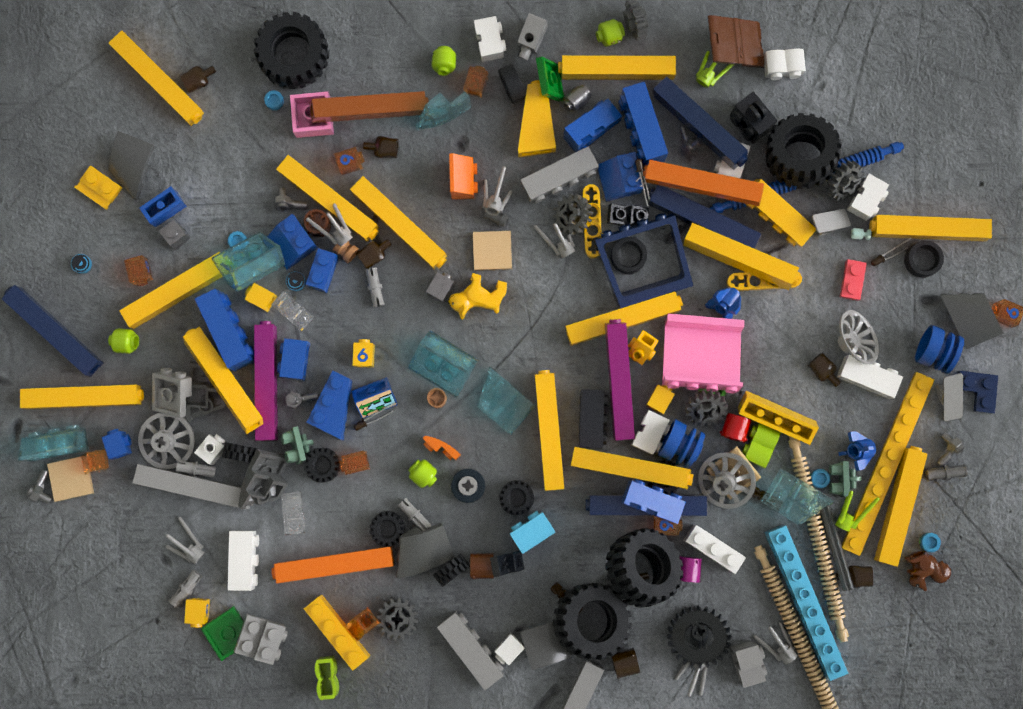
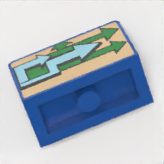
M387 377L351 391L354 403L362 418L371 416L394 402L395 404L387 409L397 405Z

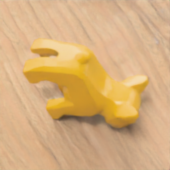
M472 273V283L464 291L452 294L448 300V304L459 313L462 320L473 307L494 310L497 314L499 313L501 301L506 295L507 283L498 280L496 284L497 289L490 293L481 287V275Z

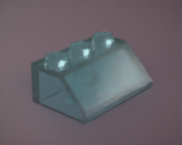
M261 232L212 257V261L226 283L236 291L246 288L253 282L262 279L264 276L285 265L280 246Z
M430 330L420 342L408 368L457 398L479 360Z
M71 425L67 426V430L63 431L56 428L47 430L48 433L42 435L40 432L29 433V437L22 438L18 461H37L89 451L86 428Z

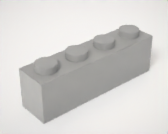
M588 146L521 179L520 184L530 204L533 202L537 204L545 200V196L551 193L552 195L563 191L562 188L567 185L572 187L578 184L580 179L584 177L588 179L596 175L599 165Z
M456 611L440 623L437 628L482 688L486 690L504 676L502 672L504 667L498 660H493L490 656L492 652L486 644L482 645L478 640L480 638L479 634L474 628L470 630L466 624L468 623L466 617L462 613L458 614Z

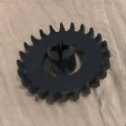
M697 605L696 611L689 606V613L682 609V616L678 613L675 614L677 621L671 619L670 623L673 627L668 626L667 630L672 634H667L666 637L672 641L668 642V646L674 647L671 649V653H678L676 659L683 658L684 665L690 662L691 668L695 664L698 665L699 669H701L702 664L709 668V662L717 665L716 658L723 660L722 654H728V650L725 648L731 647V643L727 642L732 639V635H727L730 632V627L724 628L727 620L720 622L722 614L715 617V609L708 613L707 606H705L703 611L700 610L699 605ZM691 626L690 641L699 650L692 649L685 641V632ZM707 628H709L714 640L711 646L706 649L708 641ZM696 632H698L699 635L702 636V643L701 638H699V636L696 635Z

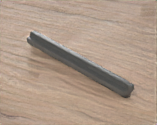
M826 496L816 498L841 587L843 591H850L854 587L829 502Z

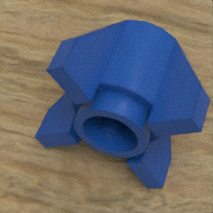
M730 287L717 290L713 298L705 306L709 309H715L719 314L723 315L722 318L732 319L733 314L737 315L741 309L740 292L736 288Z
M856 431L848 432L849 441L852 443L848 446L847 451L838 452L839 456L849 455L850 458L857 460L854 461L856 471L863 470L871 458L875 456L876 445L871 439L864 437Z

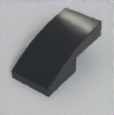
M520 550L490 558L493 577L525 569Z

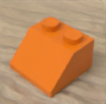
M449 153L450 193L452 200L474 199V193H478V182H474V175H477V163L473 162V157Z

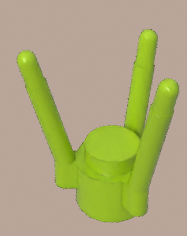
M707 51L696 74V81L705 88L713 87L716 81L735 64H729L714 77L715 73L712 70L716 66V62H713L709 68L704 70L710 51Z
M850 491L849 495L846 496L835 525L848 532L851 528L856 529L858 523L880 500L879 497L854 521V516L847 513L853 496V491Z

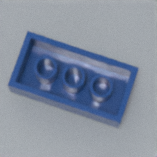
M645 81L624 87L621 95H619L618 105L620 111L625 113L624 123L626 129H630V142L632 147H636L637 159L642 160L643 167L649 164V160L665 162L668 151Z
M215 288L195 298L226 367L237 371L254 363V349L246 342L248 336L245 330L241 329L238 325L240 319L237 313L233 312L230 308L232 303L229 296Z

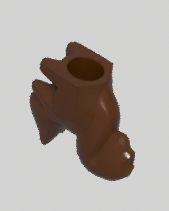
M918 551L905 557V560L913 565V568L906 572L913 575L910 577L909 583L914 587L927 591L926 577L930 576L936 583H944L951 576L949 565L943 561L937 562L936 558L926 553V551Z

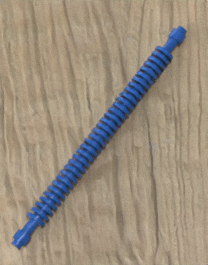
M897 141L885 148L876 146V148L873 147L844 157V159H839L837 167H841V163L846 164L848 160L851 162L855 161L861 167L884 160L885 155L900 153L904 149V145L902 142L899 143ZM777 180L767 183L779 195L796 190L797 187L793 185L788 187L785 185V182L780 183ZM729 200L723 203H714L709 209L717 213H723V210L732 208L734 211L737 208H744L746 204Z

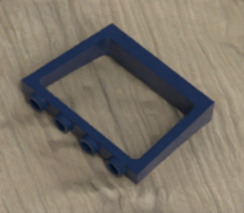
M666 213L656 215L654 220L641 219L637 221L635 226L630 227L629 224L618 227V231L606 230L600 233L601 236L593 238L615 301L620 308L694 286L674 214L666 216ZM669 224L680 267V274L621 293L607 258L604 245L608 242Z

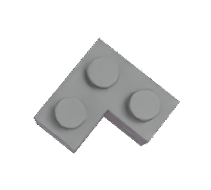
M753 641L729 647L740 685L743 688L766 681L765 675H767V670L763 663L765 654L762 647H759Z

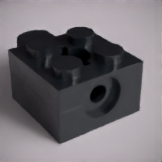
M754 91L737 103L730 113L731 122L736 127L739 126L743 131V137L747 141H751L752 144L771 131L777 122V119Z

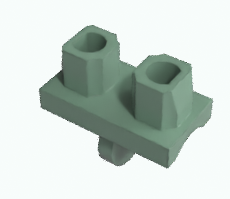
M298 426L292 427L288 432L280 435L282 445L291 444L292 450L284 452L286 463L296 462V465L302 464L306 460L305 454L310 453L309 446L314 445V441L307 440L306 434L300 435Z
M840 461L829 465V474L839 475V483H830L829 485L830 493L848 496L850 488H856V481H862L861 477H856L855 469H850L849 477V461Z

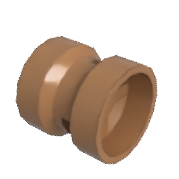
M349 241L341 247L337 243L333 248V252L341 255L347 264L355 258L356 253L359 251V248L351 245Z
M433 388L428 392L427 401L432 407L441 408L446 404L447 396L442 389Z

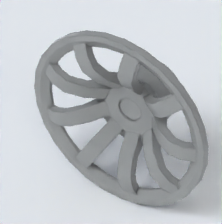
M854 310L844 312L839 320L840 336L838 337V344L841 350L845 353H850L857 361L863 364L875 362L879 355V344L872 326L859 312ZM854 316L858 318L856 326ZM845 317H849L850 324L846 320H844ZM864 323L868 329L858 334ZM843 325L847 327L845 334L843 332ZM870 333L873 340H862L861 338ZM863 345H871V346H873V347H874V352H873L870 348H868L867 346H863ZM859 351L862 358L858 357L855 353ZM866 352L869 353L871 359L867 360Z
M157 413L149 417L139 431L138 445L142 456L148 463L160 469L176 468L178 460L187 461L190 458L195 447V436L191 425L185 418ZM165 417L175 418L170 428L166 430ZM157 418L160 420V431L150 424ZM179 422L184 424L187 430L173 434ZM146 428L153 433L151 439H143ZM189 434L190 445L176 442V439ZM143 444H151L153 448L148 455ZM178 447L188 451L181 459L173 448ZM157 452H161V464L151 459ZM167 452L172 454L177 463L166 465Z
M730 452L716 453L706 459L699 470L698 482L700 490L704 496H707V500L715 506L726 509L740 507L749 501L755 491V473L751 465L737 454ZM722 457L723 466L720 472L712 461ZM728 458H733L738 462L729 472ZM743 464L749 473L735 477L734 474ZM707 465L713 469L715 477L703 474ZM751 479L750 489L737 484V482ZM703 480L712 481L713 486L706 490ZM734 490L747 493V496L740 501ZM714 491L719 494V502L714 500L709 494ZM727 494L731 495L735 502L734 504H724Z

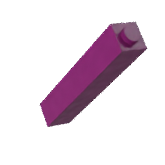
M610 319L609 323H605L613 438L616 441L635 439L627 326L625 322H621V319Z
M260 321V325H254L255 408L263 418V425L255 429V440L278 441L277 326L271 324V321Z

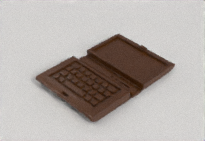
M714 15L708 16L713 62L725 64L738 63L747 67L764 68L765 61L761 43V29L758 21Z

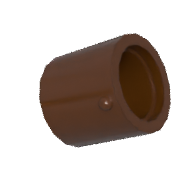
M313 209L305 215L304 225L308 230V234L315 237L325 236L307 222L306 218H310L325 231L330 232L331 221L324 211Z
M470 553V579H494L490 558L494 557V553Z

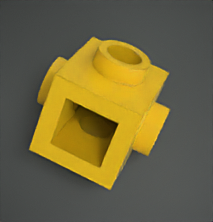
M643 330L638 338L633 337L628 344L630 348L628 351L629 357L643 365L646 360L650 361L655 355L656 351H654V348L659 340Z

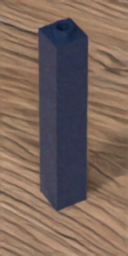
M667 76L653 88L654 98L698 138H701L733 170L746 163L748 160V150Z
M657 185L656 189L652 188L649 193L650 201L648 205L668 215L674 214L677 219L689 225L692 223L754 249L761 236V233L661 185Z
M14 285L5 291L2 300L85 376L91 377L104 362L24 289Z
M589 495V499H585V511H589V515H651L622 504L623 496ZM682 496L681 500L686 503L681 516H707V496Z

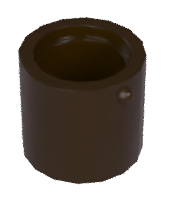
M634 648L618 651L615 655L611 656L617 679L640 673Z

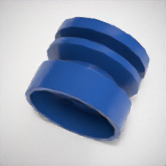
M930 325L918 344L915 362L927 367L931 366L934 362L935 370H941L942 373L949 374L961 356L964 338L959 335L955 336L952 332L945 336L944 329Z
M675 419L662 441V446L657 456L670 461L674 455H677L676 465L679 466L685 459L683 468L689 469L697 460L703 448L705 433L700 431L696 438H694L697 430L693 428L687 435L685 434L687 424Z

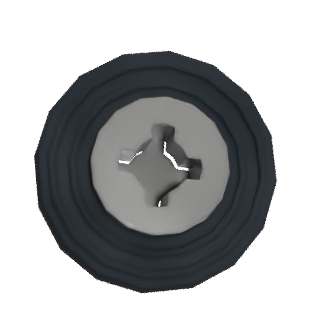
M462 469L452 478L451 491L459 501L473 503L484 494L485 480L476 470Z

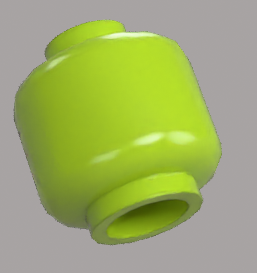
M615 19L600 23L598 31H596L598 42H602L606 47L620 43L623 36H625L622 23Z
M448 46L438 47L432 54V69L441 76L452 73L456 68V53Z
M117 328L109 336L108 343L115 353L131 354L139 346V336L134 330Z
M425 459L421 461L416 460L408 470L410 472L409 478L420 488L425 486L431 487L437 480L435 477L437 473L436 468Z

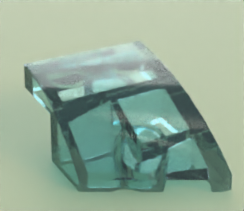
M464 91L450 104L439 93L425 105L420 115L421 121L415 124V127L418 130L433 128L457 118L471 108L470 96Z
M489 367L487 380L483 384L482 395L479 398L477 407L511 435L535 408V405L493 368Z
M780 468L760 502L795 524L800 525L807 521L809 517L818 514L826 506L832 505L834 500Z

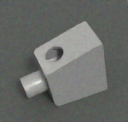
M528 13L517 42L519 47H521L517 57L528 61L531 52L537 53L548 27L545 19ZM533 38L532 42H526L527 39Z

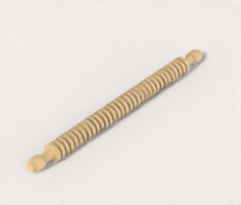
M789 436V447L792 448L794 455L791 463H796L792 464V467H797L793 471L798 472L794 475L799 477L796 479V482H800L797 484V487H802L798 491H803L799 495L800 497L804 496V498H801V502L805 501V503H802V506H806V508H803V511H808L804 515L809 516L805 519L810 521L807 523V526H811L808 528V531H813L809 533L810 536H814L810 538L811 541H815L812 542V546L816 545V547H813V551L817 550V552H814V555H819L815 557V560H820L816 564L817 566L821 565L817 567L818 570H822L819 572V575H824L820 577V580H825L821 582L822 585H826L822 587L823 590H827L824 592V595H828L825 597V600H830L826 602L827 605H831L827 607L828 610H832L829 611V615H833L830 616V620H835L837 639L840 642H846L849 635L842 619L846 615L841 614L845 612L844 609H840L843 607V604H839L842 602V599H837L841 595L836 594L840 592L839 589H835L838 588V584H834L837 582V579H832L836 575L831 574L835 571L830 569L833 568V564H829L832 563V559H828L831 558V555L827 554L830 553L829 549H826L828 544L824 545L827 543V540H823L826 538V535H821L825 531L820 530L824 528L823 525H819L822 523V520H818L821 518V515H816L820 511H815L819 507L818 505L814 506V504H817V500L813 501V499H816V495H811L815 494V491H810L814 487L809 486L813 484L812 481H808L811 479V476H807L810 474V471H805L809 469L808 466L804 467L808 463L807 461L803 462L806 456L802 457L800 440Z
M762 545L754 547L755 556L763 566L760 572L763 574V578H766L765 583H768L767 587L769 592H772L773 601H777L775 605L779 606L777 607L778 611H780L779 614L782 616V620H785L783 623L786 625L788 634H791L792 643L797 648L796 652L799 653L798 656L801 658L800 661L803 667H805L804 670L807 672L809 681H812L811 685L814 686L813 690L817 695V699L820 700L821 708L839 709L834 696H832L833 694L830 691L828 682H825L826 678L823 677L824 674L821 672L822 669L819 663H817L818 660L815 658L814 651L810 649L811 645L808 644L809 640L804 635L805 631L802 630L801 622L797 621L799 618L795 616L797 613L794 611V607H791L792 602H789L788 593H784L786 589L783 588L782 580L778 579L780 576L776 574L778 571L775 569V565H770L767 559L768 554Z

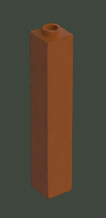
M425 91L315 98L311 100L309 106L312 123L424 115L429 108L428 97H425Z

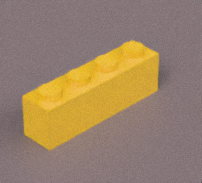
M756 179L755 182L764 183L760 206L746 205L750 209L755 208L759 212L758 216L765 222L769 220L773 224L772 228L777 233H783L787 236L786 241L792 246L802 247L816 231V228L762 179Z
M745 391L738 405V413L809 445L819 429L817 421L748 391Z
M323 595L317 597L304 608L352 671L370 657L368 651Z

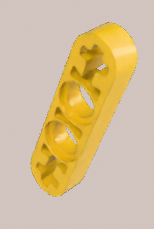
M589 184L583 189L582 197L586 198L587 202H589L590 196L586 193L589 192V189L596 192L593 196V202L597 201V204H588H591L597 210V215L595 217L589 216L592 221L586 224L588 227H597L598 233L591 236L588 234L587 229L584 228L585 254L589 258L594 259L599 257L598 251L595 254H592V251H588L592 246V241L588 242L587 239L593 240V238L601 236L600 191L596 185Z
M746 272L733 273L726 282L727 287L736 288L738 291L784 289L777 285H771L760 278L759 285L752 286L750 284V277L753 275ZM799 272L797 274L800 277L796 286L792 285L790 288H796L802 282V276ZM744 276H746L745 283H739L737 287H735V284L731 283L734 277H736L738 281L744 280Z

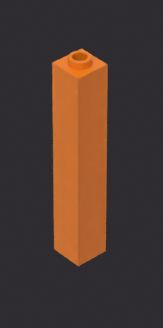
M649 160V164L645 165V171H643V176H645L647 183L760 206L764 191V183Z
M392 546L279 562L275 563L274 568H272V577L276 579L277 584L394 566Z

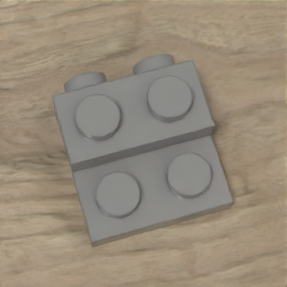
M162 368L159 372L152 373V410L179 418L185 417L186 397L192 396V377L186 376V372L182 371L172 373L171 368Z
M246 614L234 653L273 665L274 661H278L280 658L281 649H279L281 642H285L288 631L285 630L284 624Z

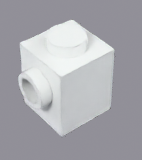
M209 434L194 453L209 465H214L223 453L225 440L218 434L215 436Z

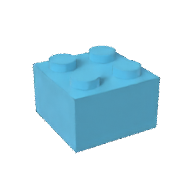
M535 511L527 517L529 519L527 522L522 524L520 521L511 527L510 535L522 554L556 533L543 512L538 513V511Z

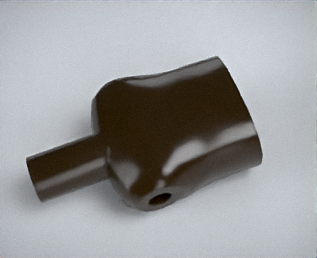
M213 65L205 70L195 66L188 72L180 75V78L188 92L191 93L199 88L206 87L208 85L207 77L216 73Z
M378 136L375 143H363V149L374 150V155L377 158H397L399 139Z
M388 239L380 245L372 241L356 254L365 268L369 269L385 259L383 251L392 246Z
M823 352L807 365L819 381L829 380L835 387L841 383L834 375L837 366Z
M850 565L848 567L854 588L873 587L872 566ZM836 572L835 579L839 580L838 573Z

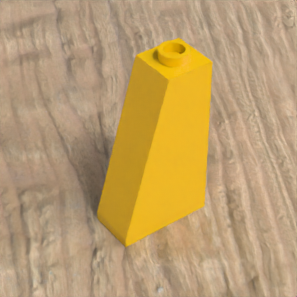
M539 80L527 84L518 145V158L556 152L549 98L542 95Z

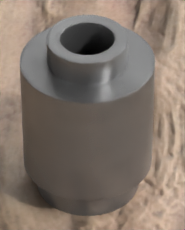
M583 84L575 87L563 98L565 108L568 111L576 112L589 101V98L592 96L591 92Z

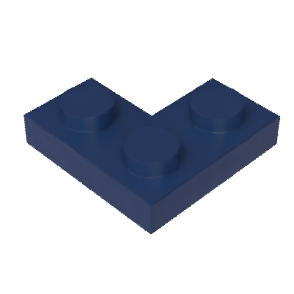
M958 371V373L963 375V391L975 393L973 412L995 414L998 375Z

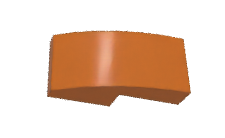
M430 436L423 437L426 441L423 445L429 451L435 450L438 452L443 447L445 449L443 451L444 455L450 460L452 458L457 460L461 456L457 450L447 443Z

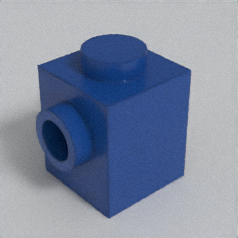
M114 429L108 431L107 436L102 437L108 459L115 460L132 454L130 448L132 444L131 438L126 432Z

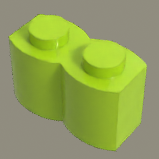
M760 423L756 427L752 426L749 432L750 442L744 444L741 452L750 463L764 469L769 463L781 433Z
M334 656L320 657L315 663V674L318 679L316 689L320 700L334 699L339 692V681L336 677L337 661Z

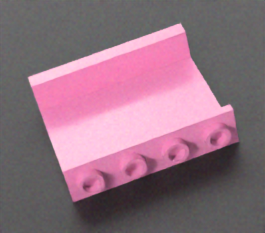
M667 314L664 329L662 385L672 389L687 387L688 390H698V388L706 389L708 392L710 390H713V392L724 390L730 394L739 392L743 387V382H740L741 332L744 328V320Z

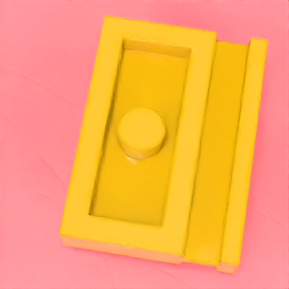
M91 165L79 180L78 185L74 187L106 210L123 189Z

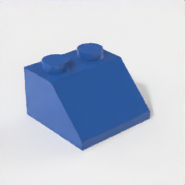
M635 152L619 155L598 164V173L606 202L643 193V187H640L642 185L641 178L636 182L640 174L639 172L636 173L635 160L637 157Z
M293 214L277 224L265 239L287 270L318 249Z

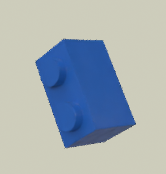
M169 187L139 207L148 222L156 228L187 206L173 187Z
M317 249L306 281V285L309 288L324 293L328 292L339 259L337 254Z
M284 338V343L280 345L282 360L278 362L277 373H280L279 377L305 381L310 348L308 341Z

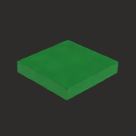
M542 56L536 58L542 95L558 102L563 101L564 92L561 74L558 73V64Z
M235 606L200 628L221 661L234 653L244 623Z

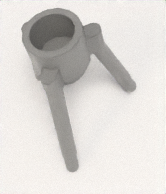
M505 166L502 167L495 194L490 196V198H488L487 179L484 180V202L482 208H485L487 214L495 216L503 213L504 206L513 193L510 190L503 202L498 197L505 175Z
M335 203L333 208L342 227L337 224L330 213L326 214L336 228V231L333 233L335 237L310 218H306L307 222L329 238L334 245L338 243L341 247L353 238L350 234L352 232L347 227Z
M556 223L553 226L561 241L557 244L558 248L537 225L534 226L535 230L554 250L557 256L561 255L563 259L576 252L574 249L576 246L572 241L571 235H567L568 240L564 239Z
M178 517L179 522L195 546L191 544L186 548L175 538L167 534L166 538L182 549L184 553L169 545H166V549L195 565L205 553L202 551L204 546L198 542L184 520Z
M779 622V626L787 644H783L771 626L768 627L780 646L777 649L778 653L757 635L753 636L758 643L775 656L778 662L782 660L787 665L797 658V654L794 651L795 647L791 643L782 622Z
M687 662L685 665L682 666L678 674L675 676V680H678L680 678V676L689 666L690 662ZM697 664L694 665L696 670L689 687L688 697L692 695L700 670H703L699 695H703L708 669L705 664H702L701 669L698 668Z

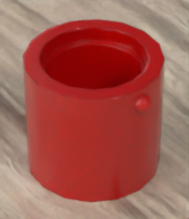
M728 413L720 434L722 437L745 443L751 420Z

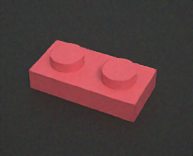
M850 259L846 260L840 292L841 298L857 301L861 299L867 263Z

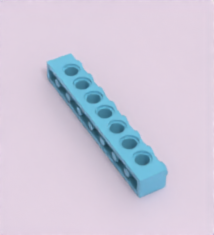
M781 525L764 532L825 678L832 681L849 674L787 526Z

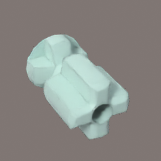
M853 228L851 230L852 239L862 240L865 237L866 240H870L871 238L870 229L866 232L860 228Z

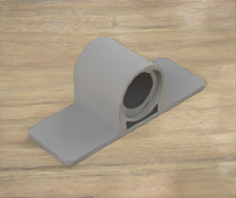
M845 209L812 216L819 236L851 226Z
M958 373L945 376L943 384L938 385L936 388L938 399L944 406V420L950 421L962 418L963 375Z

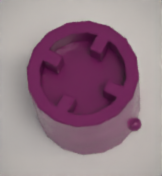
M679 557L683 563L681 567L683 578L680 580L683 582L699 583L702 559Z

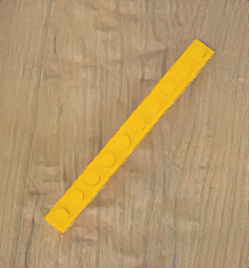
M918 372L914 373L853 520L855 521L877 497L880 500L858 523L856 529L851 528L849 532L847 531L841 545L842 549L857 556L861 555L934 379Z

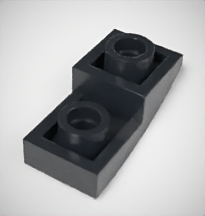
M610 204L608 205L607 224H629L630 226H635L637 221L648 219L649 208Z

